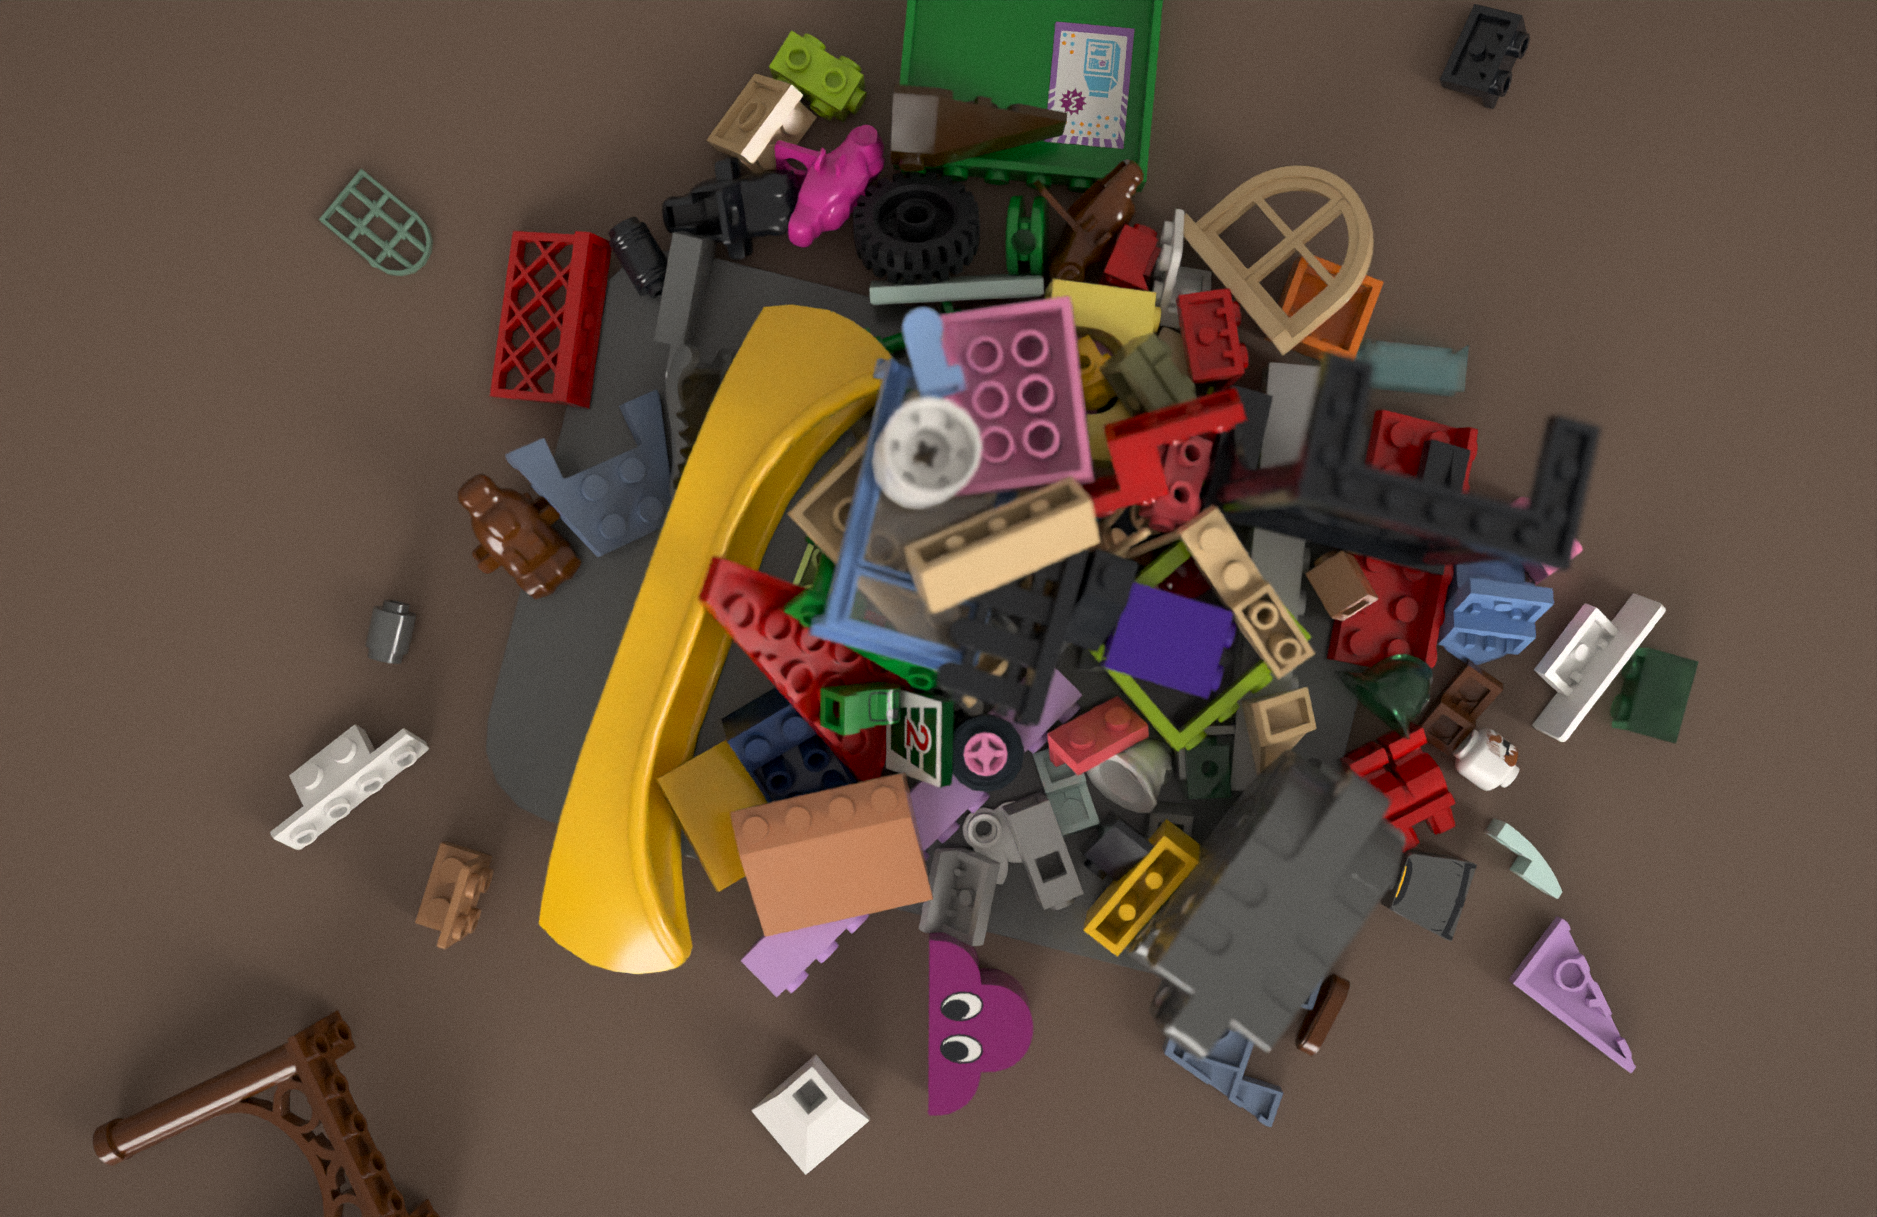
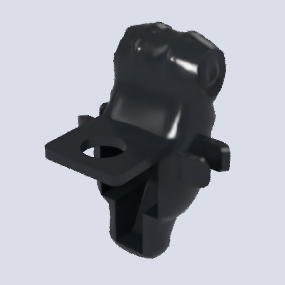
M730 157L715 163V178L696 184L689 193L683 196H670L662 203V218L665 228L669 233L686 231L711 237L716 243L727 245L729 257L738 260L744 259L745 256L753 253L752 238L768 235L780 236L788 233V223L795 210L801 185L793 170H767L762 173L753 172L742 175L739 159Z

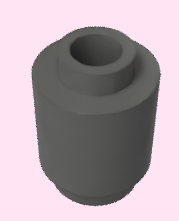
M384 600L383 606L373 607L365 645L369 648L368 658L385 663H402L403 655L409 652L416 620V614L409 611V604L395 600Z

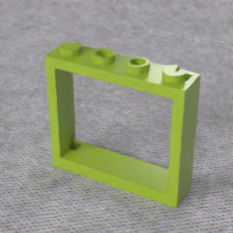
M1181 539L1174 541L1135 575L1134 582L1154 588L1192 555ZM1287 609L1306 641L1311 639L1312 637ZM1102 644L1098 652L1089 650L1099 663L1105 648L1104 644ZM1260 659L1180 729L1176 730L1130 675L1104 668L1171 748L1177 752L1183 747L1189 751L1198 745L1207 735L1204 729L1216 719L1219 722L1228 719L1239 709L1240 705L1237 703L1239 699L1249 691L1252 694L1259 692L1273 679L1270 669Z

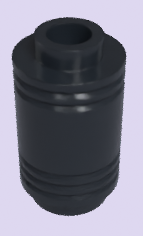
M631 217L618 223L609 231L608 235L610 237L609 245L640 296L649 294L652 299L661 296L668 263L666 256L645 222H640L637 217Z

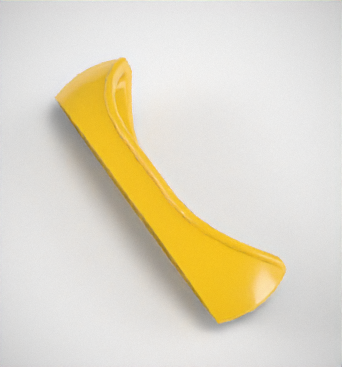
M798 305L764 307L747 334L715 396L683 471L582 747L561 813L549 860L541 902L539 925L559 945L591 965L617 972L652 973L679 967L690 956L692 940L682 876V828L655 779L693 758L701 726L733 638L698 600L712 556L723 558L758 571L765 551L789 502L817 461L846 430L877 404L882 379L873 377L876 362L879 358L889 360L892 357L871 333L850 319L830 310Z

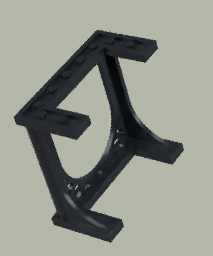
M1332 351L1323 353L1298 461L1257 469L1273 396L1235 385L1226 387V390L1236 387L1243 405L1246 421L1236 423L1235 427L1228 431L1216 433L1210 457V467L1201 496L1202 506L1200 513L1214 505L1219 509L1227 522L1432 575H1443L1444 568L1447 565L1527 562L1557 571H1570L1601 427L1560 415L1547 417L1528 506L1524 508L1462 491L1471 450L1436 440L1424 441L1416 478L1355 462L1377 365L1375 363Z

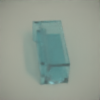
M1366 339L1361 342L1355 358L1377 364L1372 389L1453 397L1455 392L1462 393L1465 389L1469 344L1451 354L1452 349L1383 341H1375L1371 344V339Z

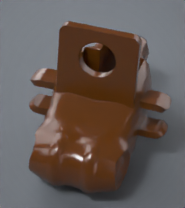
M1128 159L1121 161L1110 173L1098 179L1068 210L1059 203L1039 179L1033 183L1066 221L1062 236L1045 264L1046 273L1051 282L1053 279L1083 283L1089 266L1104 260L1116 245L1119 232L1122 231L1125 224L1129 225L1136 210L1132 196L1136 193V188L1144 178L1142 169L1135 161Z
M483 473L473 476L459 488L457 492L458 502L469 511L473 533L480 542L472 551V556L478 561L477 567L482 572L490 574L502 566L510 576L515 578L517 584L534 599L553 594L559 585L574 577L582 560L571 548L569 542L560 536L558 530L552 526L561 515L544 496H539L533 500L532 496L527 492L521 494L513 488H500L491 477Z

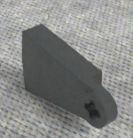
M686 231L673 232L654 337L655 341L671 344L665 373V385L671 362L678 348L683 344L693 346L717 248V243L711 237Z

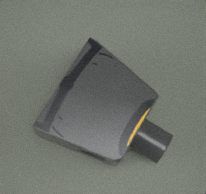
M1408 850L1402 853L1400 865L1381 898V904L1436 935L1452 941L1477 864L1461 857L1417 850Z

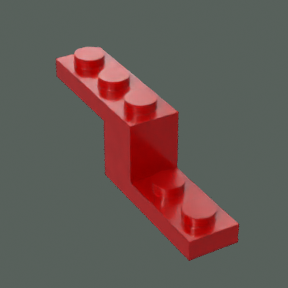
M1236 387L1104 425L1106 440L1116 473L1097 478L1095 483L1080 485L1092 500L1095 518L1107 517L1115 513L1117 509L1133 504L1139 506L1150 505L1158 501L1162 496L1169 495L1157 446L1161 444L1179 445L1190 440L1193 435L1207 431L1213 433L1225 432L1235 427L1236 423L1246 421L1243 405Z

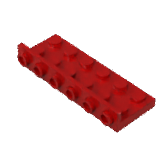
M1377 410L1374 414L1365 465L1416 478L1424 441L1436 440L1471 450L1462 491L1469 493L1470 486L1468 481L1471 466L1478 451V444L1476 442L1478 429L1472 427L1456 428L1387 410ZM1348 553L1354 556L1379 599L1344 621L1334 619L1327 659L1408 676L1429 678L1431 670L1437 661L1436 645L1439 629L1445 618L1444 604L1447 588L1453 578V566H1445L1443 575H1432Z

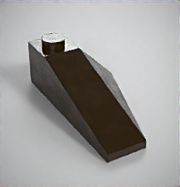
M894 85L891 164L899 165V168L905 171L918 172L924 170V167L941 166L1062 136L1067 122V113L1024 104H1013L1005 110L998 108L995 103H992V98L977 96L973 101L964 102L953 100L952 90Z

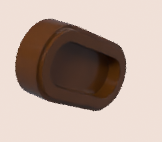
M1335 973L1329 975L1324 980L1319 989L1313 1010H1308L1297 1032L1295 1045L1298 1050L1313 1056L1320 1049L1346 1000L1350 987L1349 980Z

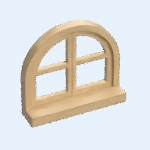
M1285 166L1263 172L1237 187L1196 223L1187 213L1184 215V239L1225 288H1230L1231 295L1282 355H1285L1350 300L1365 278L1372 258L1373 229L1368 212L1360 197L1343 179L1329 171L1316 167ZM1289 191H1305L1318 194L1328 199L1329 202L1292 232L1264 199ZM1257 205L1283 234L1285 239L1247 269L1218 235L1250 208ZM1340 214H1343L1349 234L1348 250L1340 271L1333 278L1304 244ZM1298 251L1328 286L1289 318L1259 282Z

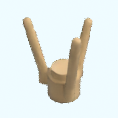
M1126 506L1117 509L1115 513L1107 516L1102 522L1097 524L1100 542L1085 549L1089 551L1100 549L1131 560L1134 557L1181 538L1176 531H1172L1131 548V546L1148 537L1150 530L1144 528L1129 537L1118 528L1111 530L1112 524L1128 507Z

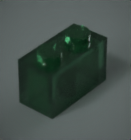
M1638 647L1622 667V677L1625 679L1621 693L1614 698L1611 706V717L1613 718L1611 728L1676 744L1699 661L1652 648Z

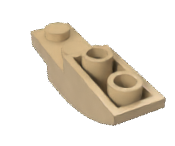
M1211 505L1175 530L1193 556L1195 565L1226 610L1234 612L1232 619L1277 679H1280L1315 654L1270 583L1263 579L1216 506Z

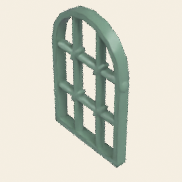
M362 169L359 170L345 189L339 193L335 201L319 219V221L368 260L372 267H376L389 275L406 276L416 273L426 264L432 253L433 239L429 227L419 217V214L415 210L408 208ZM363 177L367 178L384 192L377 202L375 200L372 202L355 188ZM350 193L370 208V211L363 219L360 217L357 219L341 206ZM389 198L411 215L404 225L402 222L400 224L397 223L381 209ZM336 210L356 226L348 237L328 222ZM374 216L376 218L380 216L398 231L390 242L388 240L384 242L366 227ZM416 220L424 229L426 246L408 232ZM360 233L361 235L366 234L383 248L375 260L353 243ZM401 238L409 240L423 252L420 261L415 265H412L393 249ZM386 256L389 258L392 256L407 269L401 271L388 270L380 264Z

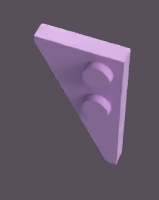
M1556 916L1508 980L1623 1069L1632 1073L1636 1066L1633 1064L1632 1053L1627 1042L1620 1036L1610 1016L1612 1012L1598 983L1594 982L1590 975V967L1584 955L1580 954L1569 932L1571 928L1568 922Z

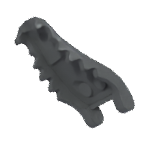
M681 345L673 357L666 381V401L672 433L673 465L669 482V493L672 499H674L683 471L708 411L730 365L738 353L735 349L723 348L719 350L712 364L698 363L700 361V351L696 346Z

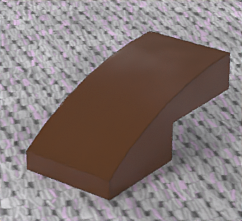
M1468 659L1418 725L1423 727L1427 741L1450 756L1476 728V719L1503 691V683Z

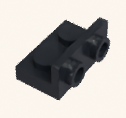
M1474 4L1441 75L1440 83L1442 88L1481 97L1484 107L1494 109L1499 96L1504 97L1510 88L1512 81L1511 70L1516 59L1523 58L1529 45L1530 34L1526 31L1523 15Z

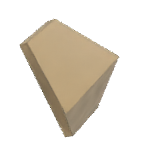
M1308 687L1241 701L1257 776L1284 751H1291L1307 732L1317 729Z

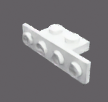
M1633 593L1612 622H1610L1596 607L1585 603L1534 669L1557 693L1532 726L1560 742H1565L1665 613L1666 608L1657 601Z
M356 724L289 775L303 807L270 832L272 838L296 850H301L313 843L320 834L338 820L346 817L352 809L370 795L382 789L388 781L405 768L413 765L419 757L429 750L427 743L403 728L375 750L366 731Z

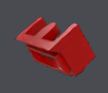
M1125 224L1098 285L1148 291L1146 281L1161 251L1160 248L1156 247L1159 240L1157 232L1141 224H1134L1133 227Z

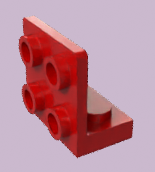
M1230 288L1178 295L1175 300L1188 377L1194 384L1215 381L1216 388L1226 390V387L1233 385L1245 373L1244 369L1248 367L1247 348L1244 343H1239L1237 327L1241 323V312L1238 302L1236 300L1232 301Z

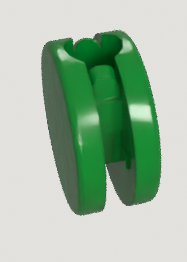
M1014 195L1009 201L1006 222L1007 272L1009 275H1021L1023 261L1030 260L1031 275L1043 276L1046 270L1045 264L1049 245L1048 201L1044 196H1035L1031 217H1026L1024 196Z

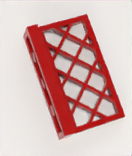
M513 231L490 389L491 397L563 404L589 409L612 251L608 240L591 232L575 231V234ZM526 243H536L542 254L528 267L524 262ZM573 245L571 263L563 269L555 256L565 246ZM549 263L557 276L542 289L534 276ZM529 283L536 296L522 308L518 302L519 290ZM564 285L567 290L565 305L557 311L549 298ZM543 304L551 318L536 330L529 317ZM522 324L530 338L516 349L512 343L513 332ZM558 327L561 331L559 347L551 352L543 339ZM537 346L545 360L531 372L523 358ZM514 366H517L524 379L513 390L505 389L507 373ZM550 369L555 373L552 394L545 393L538 383V380Z

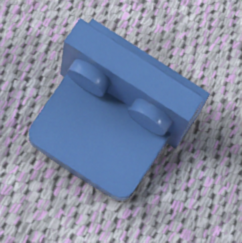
M1520 562L1452 565L1454 573L1452 581L1448 586L1446 604L1444 605L1445 618L1439 629L1437 645H1442L1449 653L1462 662L1466 663L1469 659L1476 665L1499 659L1506 654L1518 655L1536 638L1535 622L1554 604L1553 588L1539 587L1531 582H1525L1524 567Z

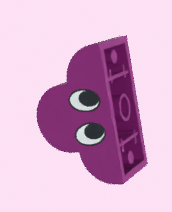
M935 932L929 934L928 1116H940L958 1111L972 1099L978 1089L981 1072L1002 1071L1021 1060L1028 1051L1032 1041L1033 1020L1026 992L1013 976L998 969L980 968L979 958L974 946H970L944 932Z

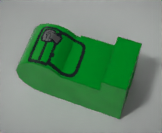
M867 682L821 688L820 726L845 736L857 734L859 729L874 727V725H889L900 722L901 685ZM835 700L840 702V717H836L833 713V703Z

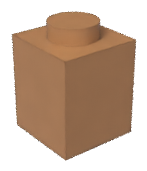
M1331 551L1322 555L1314 562L1315 568L1305 573L1331 618L1344 621L1379 599L1354 556L1344 551L1339 553Z

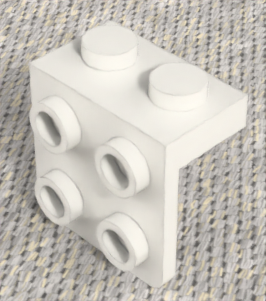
M1175 209L1172 222L1165 221L1160 239L1162 250L1160 258H1157L1153 267L1151 277L1153 287L1151 292H1156L1155 306L1161 309L1160 326L1172 327L1181 331L1175 299L1178 295L1211 291V272L1179 266L1183 248L1184 210Z

